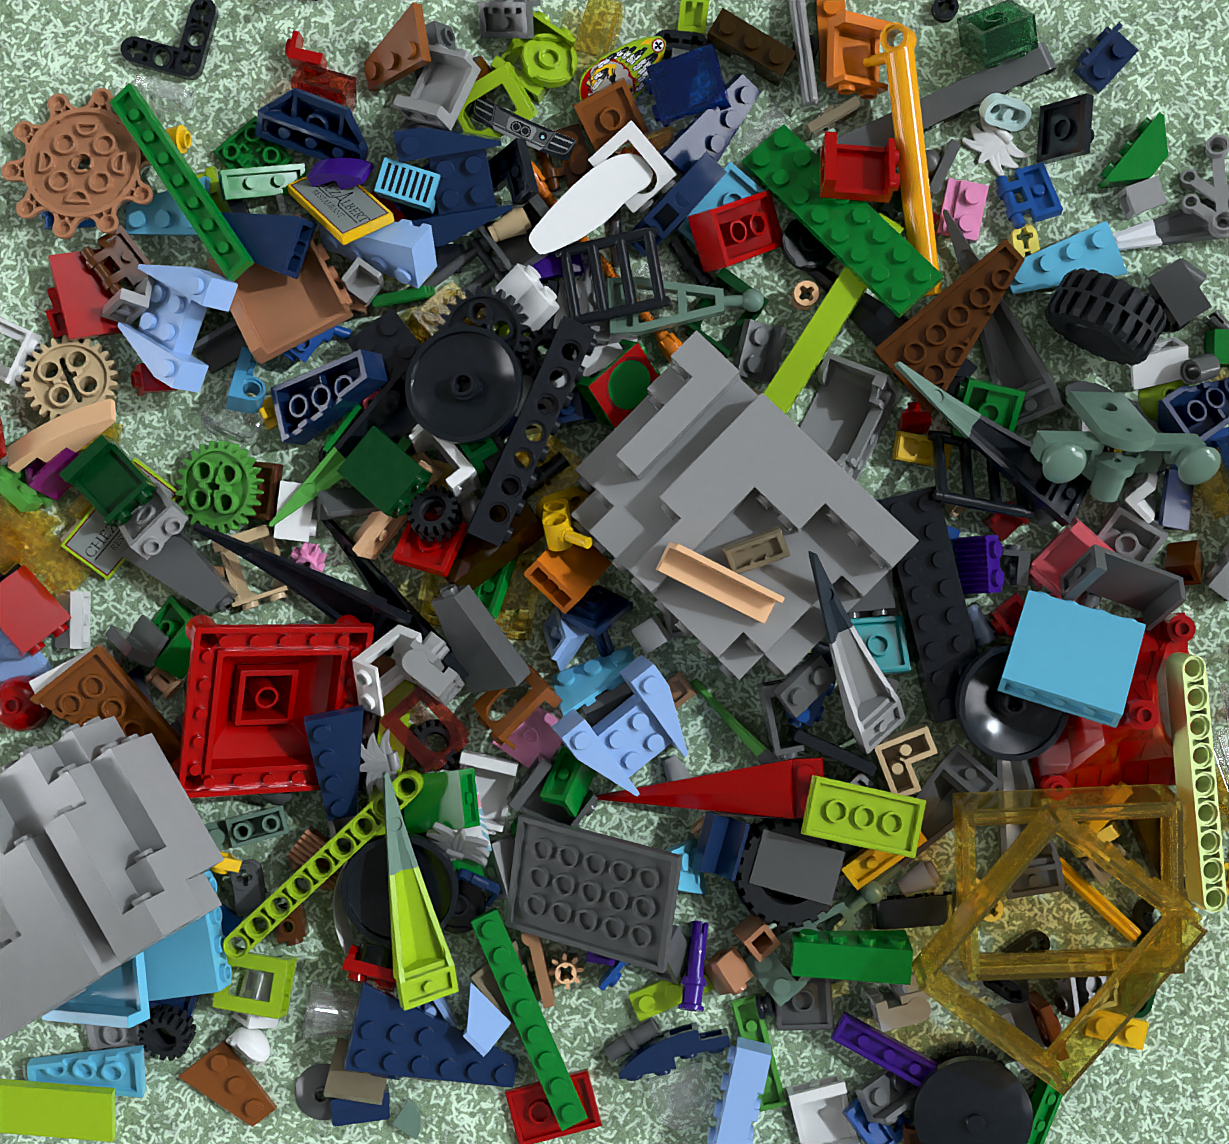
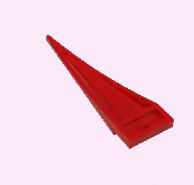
M823 757L794 758L636 788L640 793L638 796L627 790L596 796L598 797L597 800L792 819L804 818L812 775L824 777Z

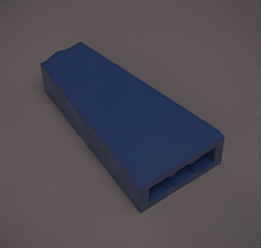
M221 212L255 263L286 276L298 278L317 227L316 223L299 216Z

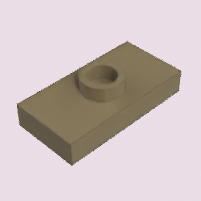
M857 96L837 107L833 104L819 113L820 117L806 125L804 134L807 139L811 141L825 133V131L856 115L861 105Z
M780 525L722 546L730 570L737 574L791 556Z

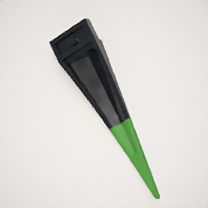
M413 357L400 367L333 449L273 518L269 527L276 525L318 496V491L327 490L344 477L337 472L338 468L372 426L385 431L393 438L392 441L396 442L403 435L405 436L411 432L418 424L409 409L405 393L406 374Z

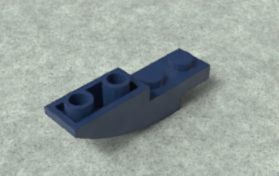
M706 151L631 231L657 226L658 236L655 237L657 246L698 205L727 172ZM644 240L630 243L646 257Z
M697 1022L665 1031L642 1044L639 1050L633 1051L618 1065L619 1079L626 1078L627 1081H636L646 1074L666 1075L671 1070L676 1069L675 1057L680 1056L681 1059H690L697 1056V1053L708 1051L710 1054L723 1052L726 1047H731L727 1028L699 1033Z

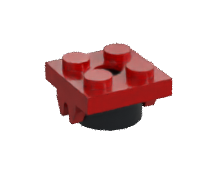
M360 943V947L351 945L342 970L348 975L349 981L361 985L362 981H371L376 983L375 985L378 989L394 992L397 984L393 974L392 950L367 943Z

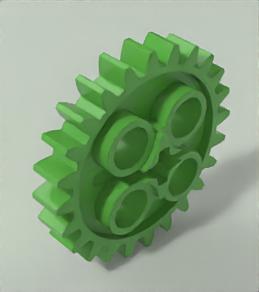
M222 440L220 442L209 441V445L199 444L200 451H190L193 459H183L187 468L178 469V472L183 475V479L175 481L178 485H182V489L175 492L176 495L183 496V500L178 505L187 507L185 514L187 517H192L190 522L192 525L199 523L221 533H230V530H240L239 524L249 523L246 515L256 516L255 511L252 509L253 505L261 506L262 504L256 499L257 495L264 494V491L257 489V485L264 482V479L256 478L261 468L252 467L256 458L247 457L249 451L241 449L239 444ZM208 467H210L209 476L207 475ZM233 470H235V478H234V479L232 478ZM205 495H206V497H207L206 504L204 503V497H205ZM230 498L232 499L231 507H229Z

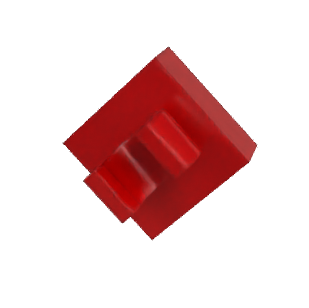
M907 402L908 409H905V413L901 414L898 422V431L919 435L927 434L932 422L931 416L927 412H920V404L918 402Z

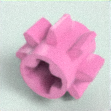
M303 542L301 549L298 547L293 548L291 561L322 573L327 554L322 553L318 544Z

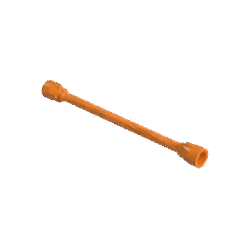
M531 161L539 190L538 195L542 197V200L551 209L558 200L549 191L545 177L540 169ZM584 236L581 239L577 240V242L589 241L590 239H588L587 236ZM599 253L602 271L606 278L620 277L604 256ZM643 312L638 315L643 322L655 320L650 315V312ZM666 329L652 332L655 334L654 336L662 355L672 364L671 355L683 343L673 333L669 334Z

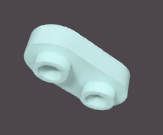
M993 93L982 101L979 114L988 124L1015 132L1023 129L1028 124L1031 118V109L1021 100L1000 93Z

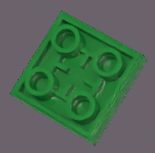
M257 116L252 118L213 151L227 169L289 165L294 160L281 145L255 136Z

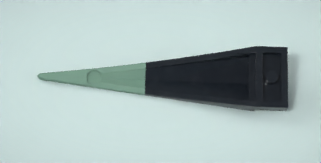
M902 362L893 364L1037 510L1042 509L1062 527L1071 523L1092 481L1082 473L1066 483H1053L1049 481L1043 474V464L1038 462L1030 451L1032 442L981 415L941 390Z

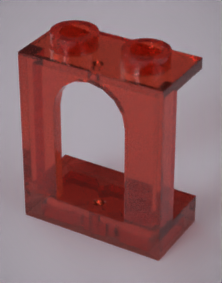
M420 686L379 721L386 730L389 729L421 764L426 774L431 769L437 772L448 762L445 756L453 749L458 753L470 742L467 739L470 735L467 727L448 706L442 705ZM420 700L429 707L450 732V743L442 751L435 752L426 748L400 719Z

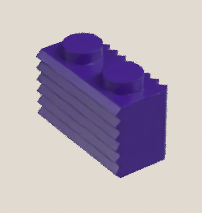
M998 535L956 537V564L963 594L1002 592L1001 586L1004 584V573L1000 569V557L1003 553V547L998 539Z

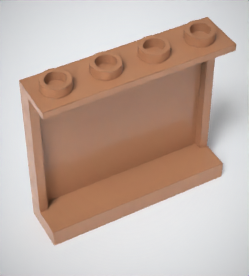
M316 231L312 237L297 279L254 263L233 281L238 284L232 300L230 311L250 352L260 365L353 317L349 308L353 302L345 288L339 289L337 283L341 279L333 265L327 266L325 261L330 258L322 243L316 245L314 238L318 237ZM213 257L206 260L211 272L226 277Z

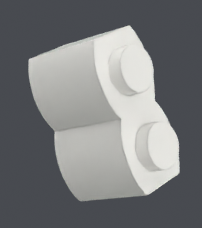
M517 263L495 287L496 292L499 289L504 290L506 297L512 295L516 299L514 305L520 303L524 307L519 314L525 313L529 317L523 324L531 327V331H538L560 308L555 301L557 296L548 286L543 287L539 281L541 276L536 269L530 265L526 267Z

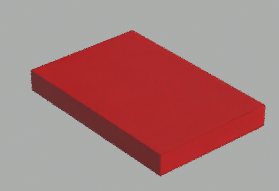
M94 249L93 251L96 254L100 252L101 249ZM80 251L49 255L48 261L68 340L74 341L121 334L122 332L118 328L119 322L101 317L103 306L114 295L104 289L101 285L103 281L95 271H90L85 265L86 260L80 254ZM106 261L104 263L105 267L111 274H114L111 261Z
M588 1068L569 1073L588 1118L563 1131L560 1129L540 1081L505 1090L518 1144H536L602 1126Z

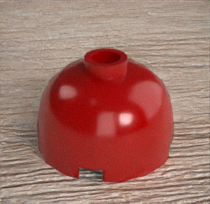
M19 675L11 677L0 684V725L9 730L25 732L36 729L46 723L52 710L47 707L42 708L41 704L38 705L29 700L35 695L29 681L37 677Z

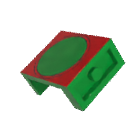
M622 339L619 342L624 351L595 378L582 375L579 383L574 382L602 427L614 430L649 395L647 388L661 375L659 370L648 360L645 347L637 341Z

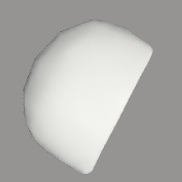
M245 1026L237 1028L226 1039L229 1045L239 1051L251 1063L256 1064L260 1062L257 1065L258 1067L263 1065L269 1058V1041L260 1029H247Z

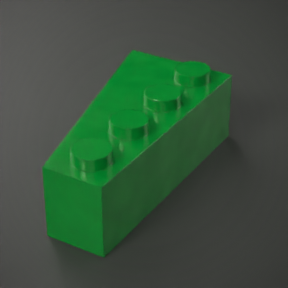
M802 929L800 931H793L790 961L792 976L911 985L913 949L906 930L815 931L812 929Z

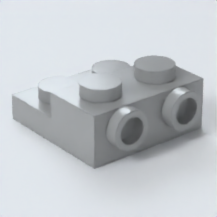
M158 482L155 483L158 488L152 493L154 495L153 498L144 506H138L131 513L132 518L126 524L118 526L129 546L146 560L152 555L158 554L163 548L164 543L172 535L178 534L189 519L183 509L172 500L166 489Z
M1119 501L1114 503L1100 522L1101 527L1096 533L1116 553L1146 564L1150 562L1169 537L1166 530L1163 529L1164 527L1158 525V518L1154 517L1151 523H1147L1126 501L1124 504Z

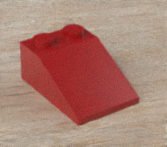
M770 190L687 216L703 272L728 267L781 247L782 232Z

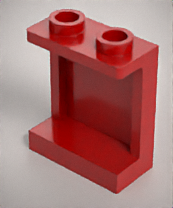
M825 131L820 149V197L889 203L893 191H898L900 174L895 173V167L898 166L899 149H895V138H888L885 147L837 144V132Z
M25 564L0 582V630L18 649V654L21 658L27 654L33 657L46 646L43 643L50 636L56 639L69 629L67 623H69L72 617Z

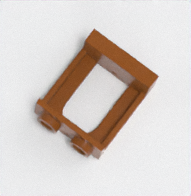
M525 660L524 662L531 672L525 680L532 688L503 718L496 721L489 714V710L495 700L507 688L486 691L472 705L479 714L477 720L487 730H492L489 734L491 738L500 746L505 743L513 750L517 746L509 736L544 700L554 709L563 701L542 676Z

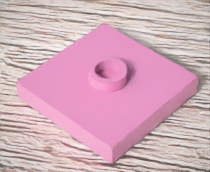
M538 706L509 736L517 746L515 750L505 743L502 746L495 741L492 743L529 768L540 753L551 759L562 743L551 728L559 719L541 706Z

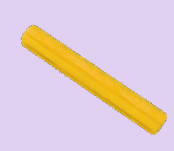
M1059 856L1064 882L1127 940L1135 941L1140 936L1141 930Z

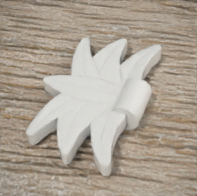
M979 115L983 131L974 124H970L969 128L973 140L962 139V142L967 147L981 153L977 164H982L988 160L998 176L1004 175L1001 166L1008 169H1017L1018 165L1010 156L1026 159L1029 155L1019 150L1011 140L1014 137L1005 129H998L988 124Z

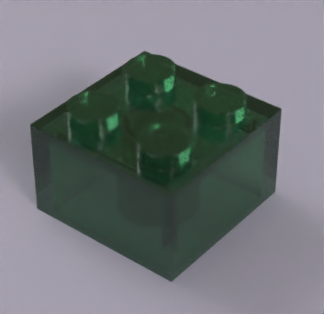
M1005 0L957 18L962 52L983 68L998 67L1003 61L1024 57L1029 51L1039 48L1035 14L1013 0Z

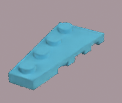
M1108 221L1024 257L1025 261L1008 287V292L1012 295L1059 286L1066 273L1074 269L1078 270L1079 268L1093 269L1099 273H1107L1112 276L1128 274Z
M143 1045L31 1058L26 1066L28 1081L115 1088V1096L143 1098L146 1091Z

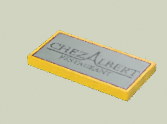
M307 176L287 184L289 194L343 245L395 222L393 213L362 185L341 190L334 180L312 187Z

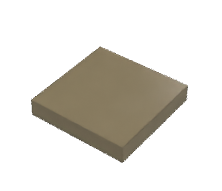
M337 1038L324 1089V1096L382 1105L387 1078L372 1076L367 1072L345 1070L343 1065L349 1040Z

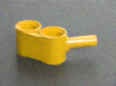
M552 499L543 505L542 523L548 549L551 551H563L570 548L573 544L586 549L592 546L593 540L591 537L574 532L570 507L566 499Z

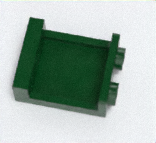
M372 426L338 468L337 472L385 515L397 519L409 510L410 502L413 498L427 488L429 479L433 474L423 468L393 442V438L385 431Z
M103 434L95 439L59 473L66 483L73 484L104 517L102 521L106 525L113 527L126 524L132 518L131 513L138 506L147 504L154 496L152 493L158 488L111 437Z

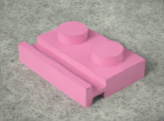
M949 177L946 182L936 235L950 237L943 215V209H947L966 240L976 243L978 241L989 186L965 180H954Z

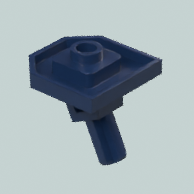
M600 585L592 586L566 614L562 612L563 620L592 635L600 656L607 657L614 652V646L607 629L633 609V602Z

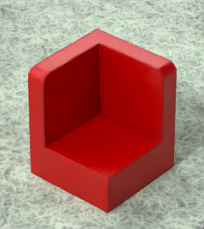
M1011 500L1003 502L1015 505ZM993 512L982 520L994 535H998V539L1001 542L1007 539L1019 526H1025L1030 522L1028 518H1019Z

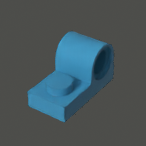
M241 348L227 397L226 409L253 414L257 413L263 406L265 385L259 378L254 377L257 362L252 361L253 354L249 348ZM252 393L256 395V397H248L245 394Z

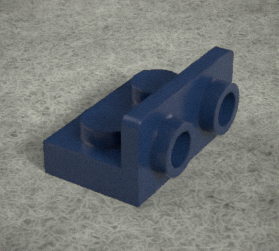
M1120 22L1113 29L1107 26L1095 39L1099 44L1093 50L1088 46L1076 59L1079 66L1073 72L1097 94L1104 89L1139 51L1119 32L1123 26Z

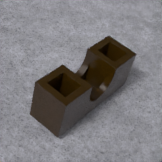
M724 8L720 11L707 35L709 46L729 58L734 54L746 59L754 67L755 74L777 87L791 67L796 55L794 50Z

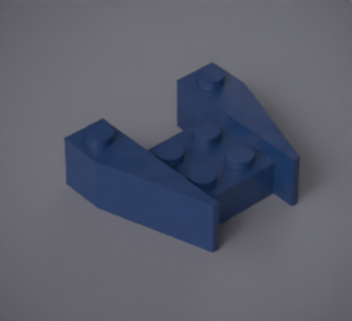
M424 124L398 128L393 131L399 162L429 158L431 172L441 175L435 194L439 212L411 217L413 226L420 227L422 223L431 225L434 247L444 246L512 210L511 200L495 201L486 149L502 146L501 138L458 130L449 131Z

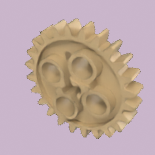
M63 335L62 343L60 344L52 338V347L48 348L41 344L40 346L43 351L41 354L31 353L35 358V362H25L31 371L22 372V376L28 380L22 383V387L25 391H29L24 396L28 402H32L30 406L34 411L40 410L39 414L43 419L50 415V420L83 406L110 398L112 400L117 399L116 395L111 391L120 389L118 382L113 381L120 378L118 371L114 370L117 368L114 360H110L111 355L108 351L102 352L101 344L97 343L92 347L90 338H87L83 344L81 340L69 342L66 335ZM62 359L66 361L67 367L74 377L73 381L82 397V402L80 403L77 402L76 395L70 387L68 377L61 366L60 361ZM78 359H86L81 367H73ZM58 370L56 376L46 378L49 371ZM97 384V387L92 392H84L87 385ZM61 395H69L67 401L57 403V399Z

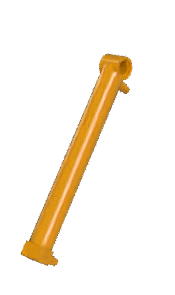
M892 22L886 25L880 34V43L885 52L864 58L863 65L866 68L884 64L887 66L896 149H899L898 172L900 174L906 240L939 271L914 51L917 38L915 32L909 27L898 22ZM899 33H902L903 40L895 47L894 39ZM941 282L924 297L939 295L942 292Z

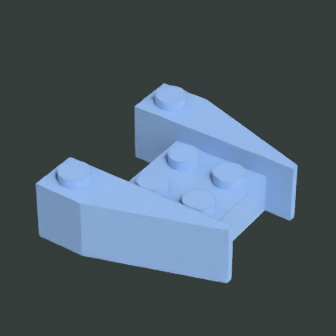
M139 264V270L155 278L149 308L141 316L139 326L119 322L118 328L155 378L171 388L199 393L209 366L193 357L191 353L208 307L229 311L238 284L228 280L221 274L195 267Z
M640 655L619 672L634 694L591 728L586 720L573 709L551 727L566 748L578 760L635 796H638L640 793L629 777L671 744L684 757L688 755L670 687L656 666L643 655Z

